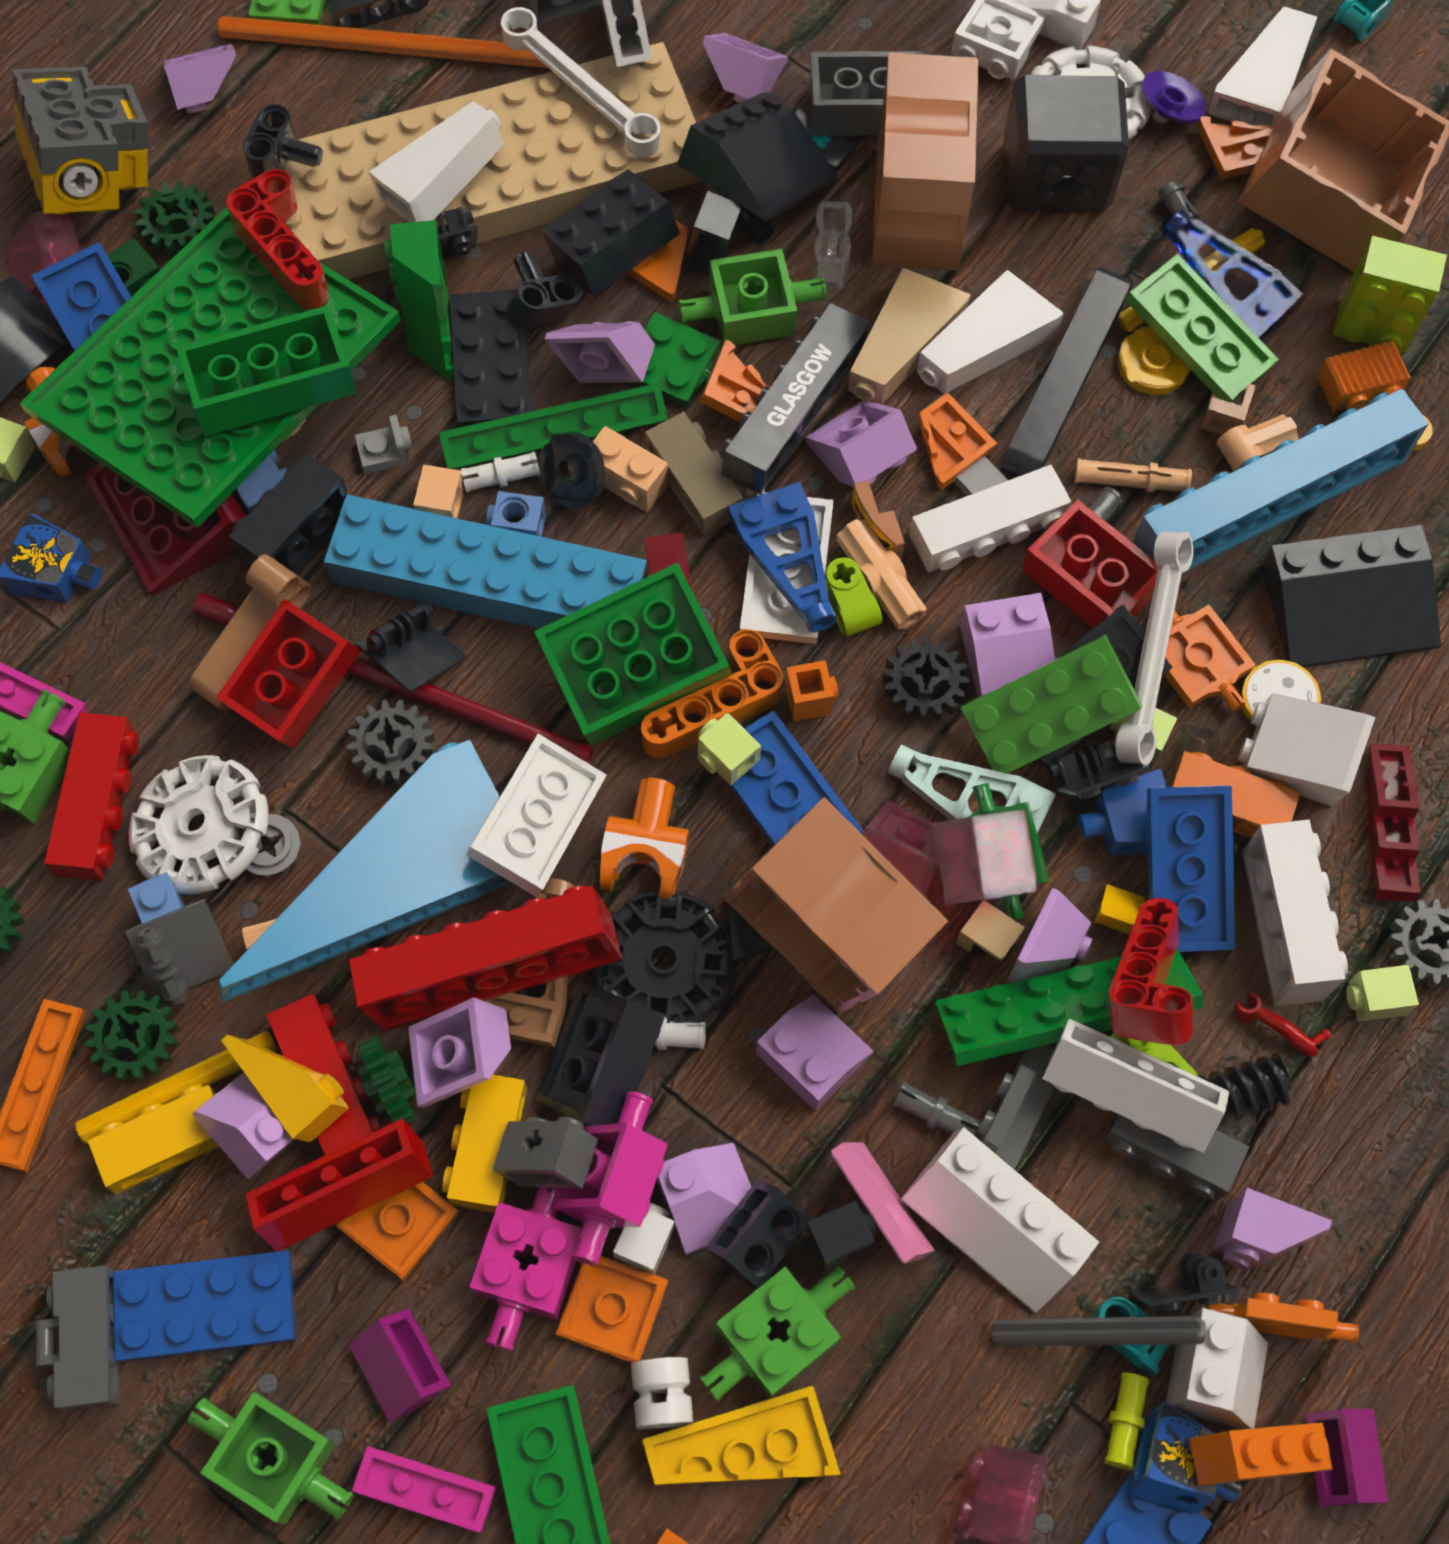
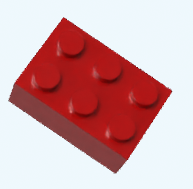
M1077 500L1028 548L1021 569L1091 628L1121 605H1124L1130 614L1135 617L1152 599L1158 572L1155 561L1080 500Z
M284 599L223 686L216 699L279 742L294 749L361 650Z

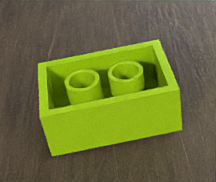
M1372 236L1341 298L1333 335L1345 338L1350 342H1360L1372 346L1376 344L1381 345L1384 342L1388 343L1392 340L1398 352L1404 354L1439 293L1447 255Z

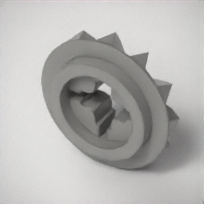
M269 814L268 828L264 837L268 838L271 842L279 841L274 845L277 856L273 857L266 851L258 852L255 859L246 868L252 875H264L268 878L279 872L286 873L287 868L294 861H298V852L301 846L299 833L293 823L283 816ZM240 829L237 840L241 841L245 829ZM261 838L256 846L259 851L263 848Z

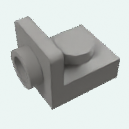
M397 415L389 416L391 427L355 435L364 474L409 464L406 449L413 447L408 427H399Z

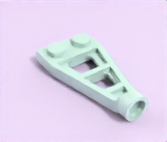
M902 744L888 770L889 774L901 779L903 783L951 822L967 818L972 814L968 806V799L974 792L972 787L989 783L991 791L1004 795L1006 798L1005 807L1029 802L1036 832H1038L1056 793L1017 775L1004 774L999 771L924 755ZM911 763L916 765V770L913 773L908 770ZM945 773L962 779L965 782L966 786L959 800L951 801L933 789L932 782L936 775Z

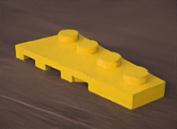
M813 1386L642 1439L655 1485L841 1475Z

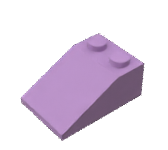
M1041 593L964 606L959 626L977 698L1049 663L1055 658L1051 628Z

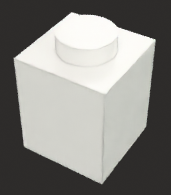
M650 1203V1209L643 1219L641 1227H624L613 1251L614 1259L655 1275L675 1229V1222L668 1218L670 1212Z

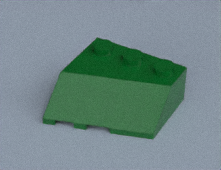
M436 220L390 224L391 240H384L387 264L389 263L391 283L394 285L396 305L401 306L408 351L446 379H454L448 284Z

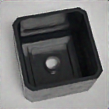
M1024 75L1015 80L1003 136L1006 203L1015 210L1105 211L1113 204L1129 150L1125 82L1118 76Z

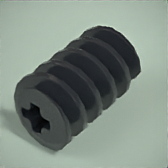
M1277 1052L1272 1054L1271 1059L1266 1056L1258 1057L1255 1064L1251 1061L1242 1062L1239 1069L1235 1066L1226 1067L1223 1074L1219 1071L1210 1072L1208 1079L1202 1075L1197 1076L1230 1091L1225 1112L1230 1111L1236 1121L1242 1119V1106H1245L1251 1116L1258 1114V1101L1262 1102L1267 1111L1274 1109L1273 1097L1277 1096L1283 1106H1287L1290 1103L1289 1075L1282 1058ZM1225 1113L1219 1123L1221 1126L1226 1124Z

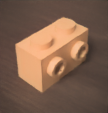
M604 426L593 440L604 460L606 471L604 487L620 496L626 502L648 513L669 486L668 463Z

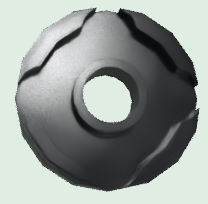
M576 431L563 432L551 437L549 443L544 445L540 452L539 469L545 488L551 490L555 495L552 498L558 504L569 509L590 505L602 493L606 477L604 460L597 446L586 435ZM569 462L574 466L575 478L568 471Z

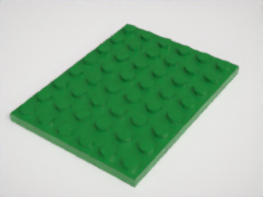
M226 207L22 400L20 404L25 413L198 528L318 405L204 437L192 404L176 347L309 310L302 308L294 301L236 234ZM320 263L329 291V298L322 307L330 306L352 371L401 321L398 310Z

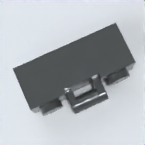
M107 1265L53 1271V1284L47 1287L48 1309L53 1311V1316L56 1318L36 1321V1367L54 1366V1374H50L48 1377L47 1392L50 1402H54L55 1409L69 1412L120 1406L119 1362L115 1361L113 1271L115 1270ZM54 1330H59V1354L54 1355Z

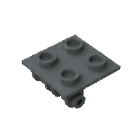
M205 899L125 930L128 941L154 995L169 1001L171 1005H178L185 1001V993L188 988L223 975L234 965Z

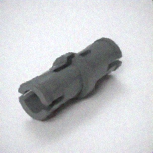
M904 1082L893 1107H898L927 1122L926 1127L932 1130L934 1127H937L952 1135L964 1127L971 1134H975L980 1124V1119H975L946 1104L948 1100L941 1096L938 1100Z

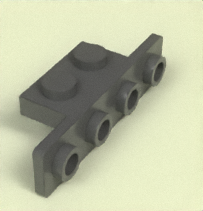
M1047 1045L1024 1050L1013 1074L1011 1075L1006 1072L995 1092V1095L1001 1098L995 1111L993 1112L988 1109L977 1129V1133L983 1135L980 1141L1014 1170L1054 1089L1052 1083L1042 1079L1054 1051L1053 1048Z

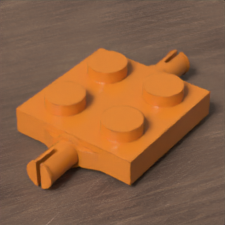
M1210 605L1193 614L1179 616L1174 610L1165 656L1173 668L1164 674L1166 679L1189 709L1206 698L1217 695L1223 698L1232 713L1241 709L1246 704V701L1240 696L1233 684L1236 680L1250 673L1256 664Z
M1257 1292L1252 1293V1298L1242 1299L1238 1304L1218 1303L1204 1306L1206 1309L1248 1319L1260 1333L1311 1341L1323 1338L1328 1341L1336 1339L1357 1343L1359 1337L1358 1324L1337 1322L1338 1312L1324 1310V1303L1319 1301L1300 1299L1296 1300V1305L1279 1303V1296Z

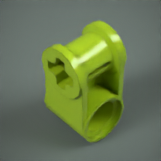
M845 557L833 560L827 567V579L825 582L828 600L835 612L836 622L842 635L848 637L882 624L880 607L875 596L870 592L859 565L852 559Z

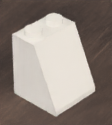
M1272 693L1265 703L1258 702L1251 718V724L1256 725L1252 739L1245 738L1238 755V760L1243 762L1242 767L1248 769L1252 775L1266 780L1276 779L1283 781L1291 789L1300 791V796L1331 807L1350 793L1375 717Z
M1202 1308L1190 1316H1198L1205 1321L1206 1339L1202 1344H1176L1166 1403H1169L1186 1415L1242 1430L1254 1429L1268 1342L1248 1319Z

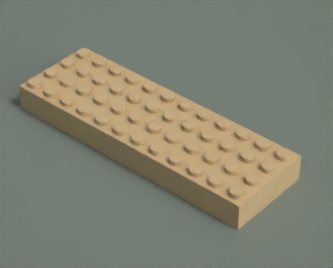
M664 42L650 45L651 60L617 67L614 55L578 64L633 113H648L658 119L661 126V145L658 151L650 156L640 157L630 153L625 146V134L552 71L298 139L299 141L320 146L323 149L321 164L316 167L290 160L286 163L283 170L292 179L298 202V210L284 223L320 263L346 279L389 268V263L387 264L384 240H391L390 224L404 223L406 220L380 201L369 171L472 101L486 110L491 109L497 115L501 122V129L499 131L504 146L442 210L441 215L448 233L449 228L444 211L461 206L463 210L470 208L474 223L468 224V227L477 225L476 244L553 223L557 218L563 216L627 169L632 171L657 193L702 182V180L677 165L690 125L695 124L696 121ZM639 133L637 135L632 134L631 136L638 140H646L655 134ZM436 217L434 220H436L438 235H441V229Z

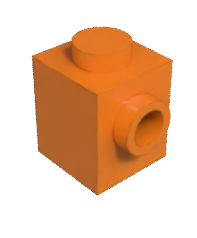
M826 660L786 667L785 690L793 722L831 715L833 701L839 699L835 677H829Z

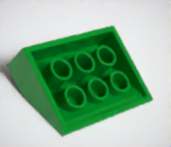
M678 562L534 631L589 745H595L642 722L649 713L732 675L730 666Z

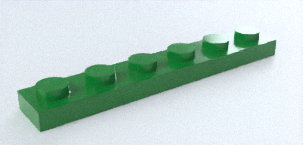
M660 383L442 431L439 432L447 469H454L494 460V458L500 456L503 458L542 449L544 445L549 443L551 437L563 432L576 431L591 438L596 437L604 426L618 432L666 421L668 418Z

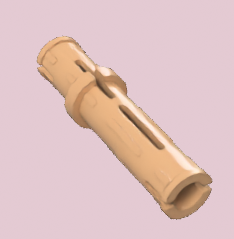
M1077 458L1074 482L1144 488L1146 493H1154L1155 490L1183 492L1191 487L1192 470L1158 467V463L1152 462L1148 466Z

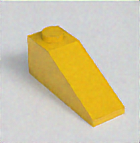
M226 1035L221 1039L222 1043L292 1139L312 1142L349 1109L341 1098V1095L344 1093L342 1087L329 1074L323 1075L246 1039Z

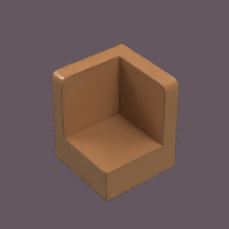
M1248 383L1243 396L1236 397L1231 403L1218 399L1212 392L1200 428L1223 435L1228 430L1243 425L1256 385Z

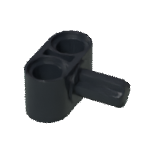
M270 104L259 111L243 143L244 155L253 178L271 169L283 170L288 160L316 167L321 164L323 149L320 146L296 139L290 113L286 107L280 104Z
M524 251L515 256L514 264L522 283L506 307V315L509 321L521 329L535 328L565 321L581 297L579 284L567 275L544 277L534 255L529 251Z

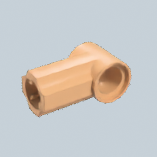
M1283 414L1251 428H1248L1246 425L1236 426L1225 432L1218 439L1217 445L1232 470L1236 471L1248 459L1257 455L1262 458L1272 453L1282 442L1286 440L1295 442L1299 440L1297 426L1293 419Z

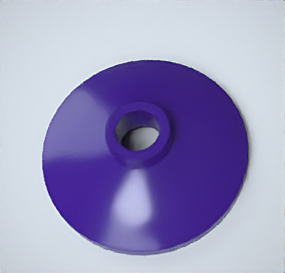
M1153 71L1148 73L1142 80V94L1160 116L1177 122L1194 123L1199 121L1205 114L1206 103L1202 94L1184 78L1166 71Z

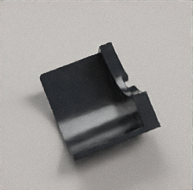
M14 276L0 282L1 405L31 372L70 345L49 307Z

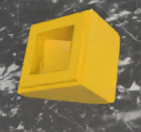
M1107 884L1094 922L1130 935L1139 909L1146 898Z

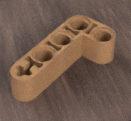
M267 554L260 556L251 565L245 582L253 588L196 668L189 681L190 689L220 710H226L229 707L216 699L217 695L283 600L286 599L301 609L311 592V585Z

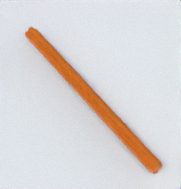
M221 16L218 21V33L222 38L548 68L528 50H513L504 42Z

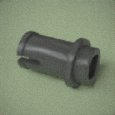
M1172 181L1158 191V196L1160 197L1158 202L1161 206H1166L1177 222L1179 229L1182 230L1194 224L1200 215L1185 196L1184 186L1182 184L1178 185L1176 181Z
M1105 487L1088 508L1107 521L1115 510L1122 505L1123 501L1120 500L1121 496L1117 491Z

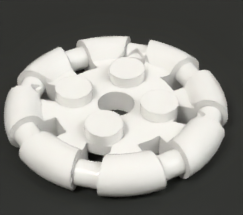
M1074 46L1063 48L1045 57L1042 60V66H1036L1031 72V75L1116 76V73L1125 82L1126 97H1132L1126 98L1129 140L1137 134L1138 128L1144 127L1151 114L1152 106L1146 101L1141 90V83L1145 77L1144 74L1132 61L1124 62L1119 59V53L1097 46H1086L1085 50H1075ZM1085 64L1086 68L1077 69L1076 65Z
M213 755L190 757L179 761V766L170 771L164 769L139 796L140 805L136 813L132 812L129 822L130 851L137 855L136 865L141 873L149 880L167 872L177 892L187 895L201 894L218 889V883L227 878L234 880L255 859L259 852L256 846L260 837L266 835L268 828L269 811L265 795L260 794L258 789L261 784L254 774L234 760L230 759L224 762L221 761L219 756ZM218 776L219 778L217 780L215 787L210 786L209 784L211 780H214ZM186 781L187 784L179 788L177 787L178 784ZM238 796H243L245 800L236 805L232 801ZM164 807L160 820L152 817L156 808ZM198 814H204L203 825L195 831H189L188 826L191 819ZM238 828L245 829L241 841L237 840L239 837ZM158 840L161 846L152 850L155 842ZM218 857L220 864L209 869L206 861ZM177 860L183 862L179 872L174 870Z

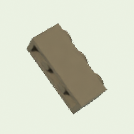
M682 412L645 431V445L647 451L668 463L669 486L704 537L732 522L728 514V506L742 502L745 499V493L740 484L721 475L723 459L720 457V454L716 450L711 451L705 443L706 437L701 426L697 422L692 423L686 413Z

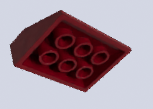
M100 462L85 475L88 484L148 592L154 595L234 553L235 549L229 536L235 524L241 518L249 515L234 490L196 528Z

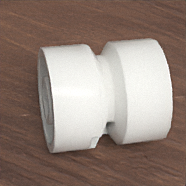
M667 1357L631 1363L633 1390L640 1393V1398L634 1402L636 1429L670 1428L693 1423L691 1397L684 1393V1389L690 1384L688 1358ZM668 1393L667 1402L658 1403L657 1394Z

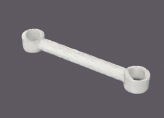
M516 7L504 13L501 18L502 36L504 43L509 48L531 52L625 134V146L630 153L646 157L658 151L661 145V126L656 117L648 113H633L538 31L537 19L532 11L527 8ZM512 28L514 30L516 28H525L528 31L523 33H514L509 31V29ZM639 133L655 134L646 140H638L631 136L632 134L637 135Z
M1163 531L1158 535L1155 542L1154 561L1158 572L1134 688L1143 707L1141 710L1130 714L1128 723H1124L1118 731L1116 754L1121 763L1148 765L1155 753L1156 735L1152 723L1181 574L1189 569L1193 559V541L1188 532Z

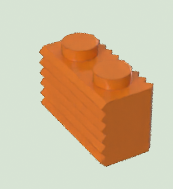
M1392 340L1381 345L1376 344L1373 347L1369 346L1361 350L1349 351L1346 354L1342 353L1339 356L1335 355L1332 358L1328 357L1324 360L1317 374V380L1320 381V387L1323 388V393L1326 394V399H1328L1332 412L1355 408L1356 411L1366 407L1373 398L1382 393L1390 395L1402 388L1405 390L1411 379Z

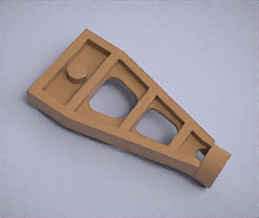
M549 878L538 898L550 899L563 895L565 890L574 887V885L564 880ZM567 977L547 982L546 992L540 998L510 993L486 1000L485 1002L506 1009L511 1039L555 1048L566 1011Z

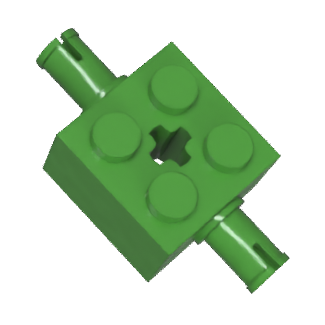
M777 249L710 260V296L686 300L681 299L678 300L682 324L714 318L715 321H718L722 343L727 339L734 345L795 336L797 321L796 304L820 300L826 301L827 288L824 277L792 282L789 279L783 250Z
M42 689L41 695L26 719L18 720L0 711V810H7L33 824H36L63 779L70 755V749L61 740L47 732L61 708L66 704V701L54 693L50 695V692Z
M836 1266L827 1276L807 1290L806 1288L803 1289L788 1269L784 1267L716 1322V1330L730 1347L729 1351L731 1354L705 1376L700 1377L707 1389L720 1378H723L720 1383L710 1390L711 1395L719 1401L724 1394L748 1375L750 1378L753 1377L769 1399H772L839 1343L841 1336L827 1320L825 1311L849 1291L855 1289L849 1277L835 1288L832 1287L844 1277L845 1272L839 1266ZM771 1324H774L776 1327H781L782 1325L787 1327L786 1342L783 1343L779 1338L773 1341L768 1339Z
M254 1391L236 1419L210 1403L206 1398L200 1400L195 1408L209 1416L210 1419L207 1420L201 1415L191 1412L187 1423L219 1442L218 1447L201 1471L202 1475L279 1524L286 1525L300 1501L302 1502L304 1499H307L333 1516L335 1520H339L346 1510L333 1502L331 1498L334 1497L341 1503L349 1506L354 1494L346 1491L321 1474V1468L336 1446L335 1442ZM266 1450L270 1452L275 1451L274 1455L278 1460L274 1467L266 1466L267 1462L262 1458Z

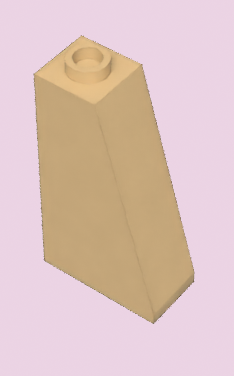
M903 268L850 371L848 391L854 393L862 400L874 401L882 405L917 369L920 352L969 306L971 294Z

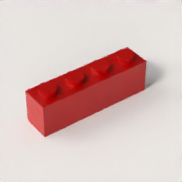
M79 712L44 862L56 877L104 881L106 869L112 867L114 861V846L112 845L114 831L120 829L123 820V810L120 807L122 795L129 791L131 784V772L128 769L131 756L137 754L139 748V734L135 731L127 717Z
M311 994L266 1014L284 1057L323 1075L329 1074L340 1084L344 1091L341 1098L349 1109L317 1136L324 1155L382 1128L376 1115L367 1116L362 1103L368 1101L369 1097L360 1077L352 1079L346 1065L353 1063V1060L344 1040L336 1042L330 1028L337 1026V1022L328 1002L320 1005L315 995Z
M402 1118L246 1193L253 1230L278 1252L432 1178L433 1174L423 1141Z

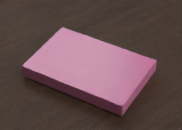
M843 1142L831 1150V1155L902 1263L922 1260L935 1251L863 1142Z

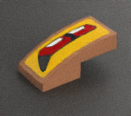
M869 481L853 484L851 504L858 520L865 519L886 551L892 550L902 560L905 542L894 510L883 513L878 512Z

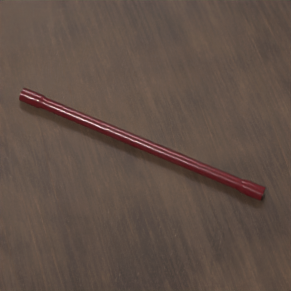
M201 593L195 601L193 612L198 616L227 626L239 608L219 598ZM357 656L347 671L350 674L531 745L537 734H540L588 764L592 759L595 749L592 745L564 734L548 731L432 684L426 683L414 692L409 693L375 662L361 656Z

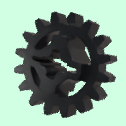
M927 637L924 646H919L915 639H911L908 650L899 645L896 647V657L888 656L886 662L887 670L883 671L882 682L888 684L885 685L883 693L887 697L894 696L891 704L893 710L900 706L905 708L904 718H909L914 712L918 714L919 722L923 723L926 714H931L937 722L940 721L942 710L952 715L955 710V703L962 704L965 696L962 690L967 689L969 678L963 676L965 675L967 665L966 663L956 664L959 656L957 650L949 654L945 652L946 642L943 641L938 647H933L931 638ZM924 670H926V678H928L927 690L924 689V682H922ZM938 695H939V696H942V697H940V698H938V699H936V700H933V699H934L935 697H937Z

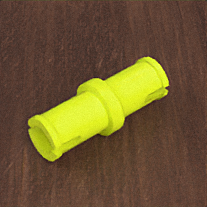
M1121 1373V1385L1116 1409L1111 1411L1109 1416V1422L1113 1425L1107 1457H1105L1104 1462L1110 1466L1133 1470V1459L1139 1431L1144 1430L1146 1422L1142 1418L1149 1379L1133 1373Z

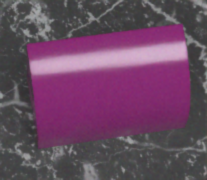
M409 1308L378 1319L348 1344L389 1423L420 1408L451 1386Z
M1343 1408L1306 1413L1307 1424L1323 1423L1332 1469L1314 1472L1319 1506L1388 1502L1374 1409Z

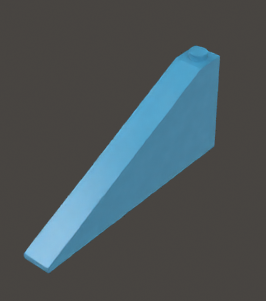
M470 740L460 744L456 742L445 744L436 753H433L220 978L219 996L222 1003L514 884L466 856V853L500 798Z

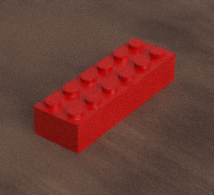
M592 885L589 887L574 886L565 890L563 895L550 899H531L525 902L522 907L507 912L502 910L492 911L485 914L481 920L471 923L449 924L441 932L428 936H410L405 938L402 944L389 948H370L365 950L362 956L349 959L357 1006L385 1032L427 1019L471 998H477L482 1001L494 999L620 961L622 956L611 913Z

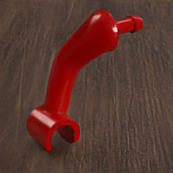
M1249 993L1247 997L1248 1003L1253 1009H1246L1239 1002L1235 1003L1234 1014L1238 1020L1244 1023H1251L1256 1019L1260 1020L1279 1033L1291 1046L1307 1057L1313 1058L1317 1056L1318 1050L1316 1046L1331 1036L1328 1029H1323L1318 1035L1310 1039L1292 1022L1261 1005V998L1256 993Z

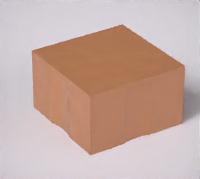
M1331 48L1288 95L1238 202L1352 272H1355L1372 236L1398 242L1406 234L1423 196L1426 178L1430 170L1438 162L1448 139L1449 121L1413 98L1392 90L1374 74Z
M889 52L877 144L872 266L958 271L975 186L978 58Z
M825 797L808 811L723 896L838 1014L852 1008L858 1001L865 1002L877 996L948 922Z

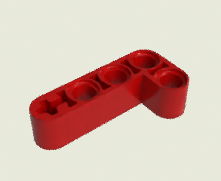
M271 169L230 192L226 198V205L236 234L299 306L308 310L322 307L329 298L323 268L319 261L284 223L298 210V202L290 175L284 170Z
M1149 899L1139 909L1109 990L1110 1021L1113 1032L1118 1036L1166 1045H1179L1189 1041L1193 1036V1004L1190 992L1181 987L1165 985L1179 944L1178 907L1169 899Z

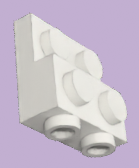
M976 0L955 32L951 54L956 57L978 58V66L986 68L992 77L996 79L1007 77L1014 80L1028 57L1031 45L1044 26L1046 15L1011 0Z

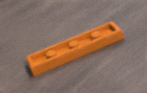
M43 999L0 1112V1166L25 1173L28 1172L87 1012L84 1009Z

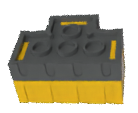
M87 67L12 69L15 134L17 140L20 141V149L24 160L27 161V168L31 179L34 180V187L39 201L41 200L44 214L65 215L69 212L81 211L100 213L106 210L119 209V189L133 190L137 187H148L147 120L131 84L113 86L94 85L92 79H89Z

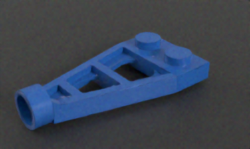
M797 482L728 506V514L743 547L802 620H804L808 631L819 632L832 626L836 622L837 617L828 600L815 515L801 483ZM795 528L799 532L800 551L784 557H778L766 544L765 537ZM808 564L813 584L795 589L784 571Z

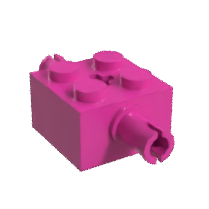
M633 1091L631 1093L627 1092L618 1124L583 1126V1130L598 1139L583 1188L557 1189L551 1208L583 1223L575 1250L571 1255L574 1260L583 1264L598 1266L608 1231L613 1230L614 1227H641L642 1221L650 1209V1197L656 1179L663 1169V1158L668 1144L642 1131L650 1106L653 1103V1100L644 1094Z
M538 1187L531 1209L523 1210L498 1202L470 1284V1289L475 1295L493 1300L499 1304L489 1336L485 1341L487 1344L498 1347L505 1330L500 1346L504 1350L513 1351V1344L524 1313L531 1312L550 1319H558L576 1260L571 1255L575 1250L582 1229L561 1222L556 1217L558 1211L551 1207L558 1188H552L550 1192L551 1188ZM528 1252H532L538 1263L537 1265L529 1264L527 1270L524 1271L518 1259L526 1257Z

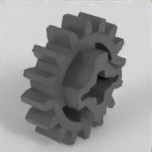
M382 700L381 710L376 711L369 705L367 706L369 716L366 719L358 715L354 718L359 729L348 730L349 738L353 742L347 745L350 756H355L352 759L355 769L363 768L362 772L366 780H370L376 774L381 786L385 785L388 778H393L396 786H400L401 776L407 775L410 778L415 773L414 769L420 768L426 762L424 756L430 757L435 753L433 745L429 744L436 741L433 730L428 729L430 727L428 717L423 716L419 718L420 713L417 706L414 705L408 711H405L403 700H399L395 708H390L387 700ZM398 722L405 723L407 726H402ZM390 732H392L394 737L392 754L389 749ZM380 759V760H382L383 762H385L386 764H381V763H378V762H376V761H374V760Z
M1421 899L1412 906V909L1406 906L1398 914L1400 919L1396 918L1390 924L1389 928L1395 933L1386 940V944L1396 946V950L1389 958L1390 960H1401L1403 965H1409L1410 971L1413 973L1412 979L1415 985L1424 978L1427 979L1429 989H1434L1439 985L1440 980L1446 988H1449V906L1446 909H1442L1439 899H1433L1427 907ZM1414 924L1415 928L1412 932L1415 937L1412 941H1409V932Z

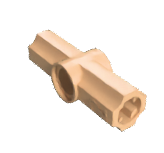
M856 519L847 524L837 534L836 540L848 558L859 565L870 592L876 597L897 630L907 629L916 624L918 620L926 615L927 609L906 580L907 574L899 557L892 550L886 551L865 519Z

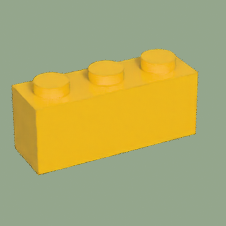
M492 1075L489 1080L462 1091L460 1107L466 1109L463 1125L456 1124L451 1144V1149L457 1150L453 1167H446L442 1184V1192L448 1193L447 1199L452 1206L495 1213L498 1202L504 1204L509 1180L492 1169L508 1121H521L527 1094L524 1080Z
M209 1084L204 1087L202 1085L188 1087L178 1094V1099L165 1105L162 1103L149 1105L138 1112L139 1117L124 1124L122 1122L108 1124L98 1130V1136L87 1140L105 1187L117 1195L218 1148L219 1145L192 1116L195 1110L217 1094Z

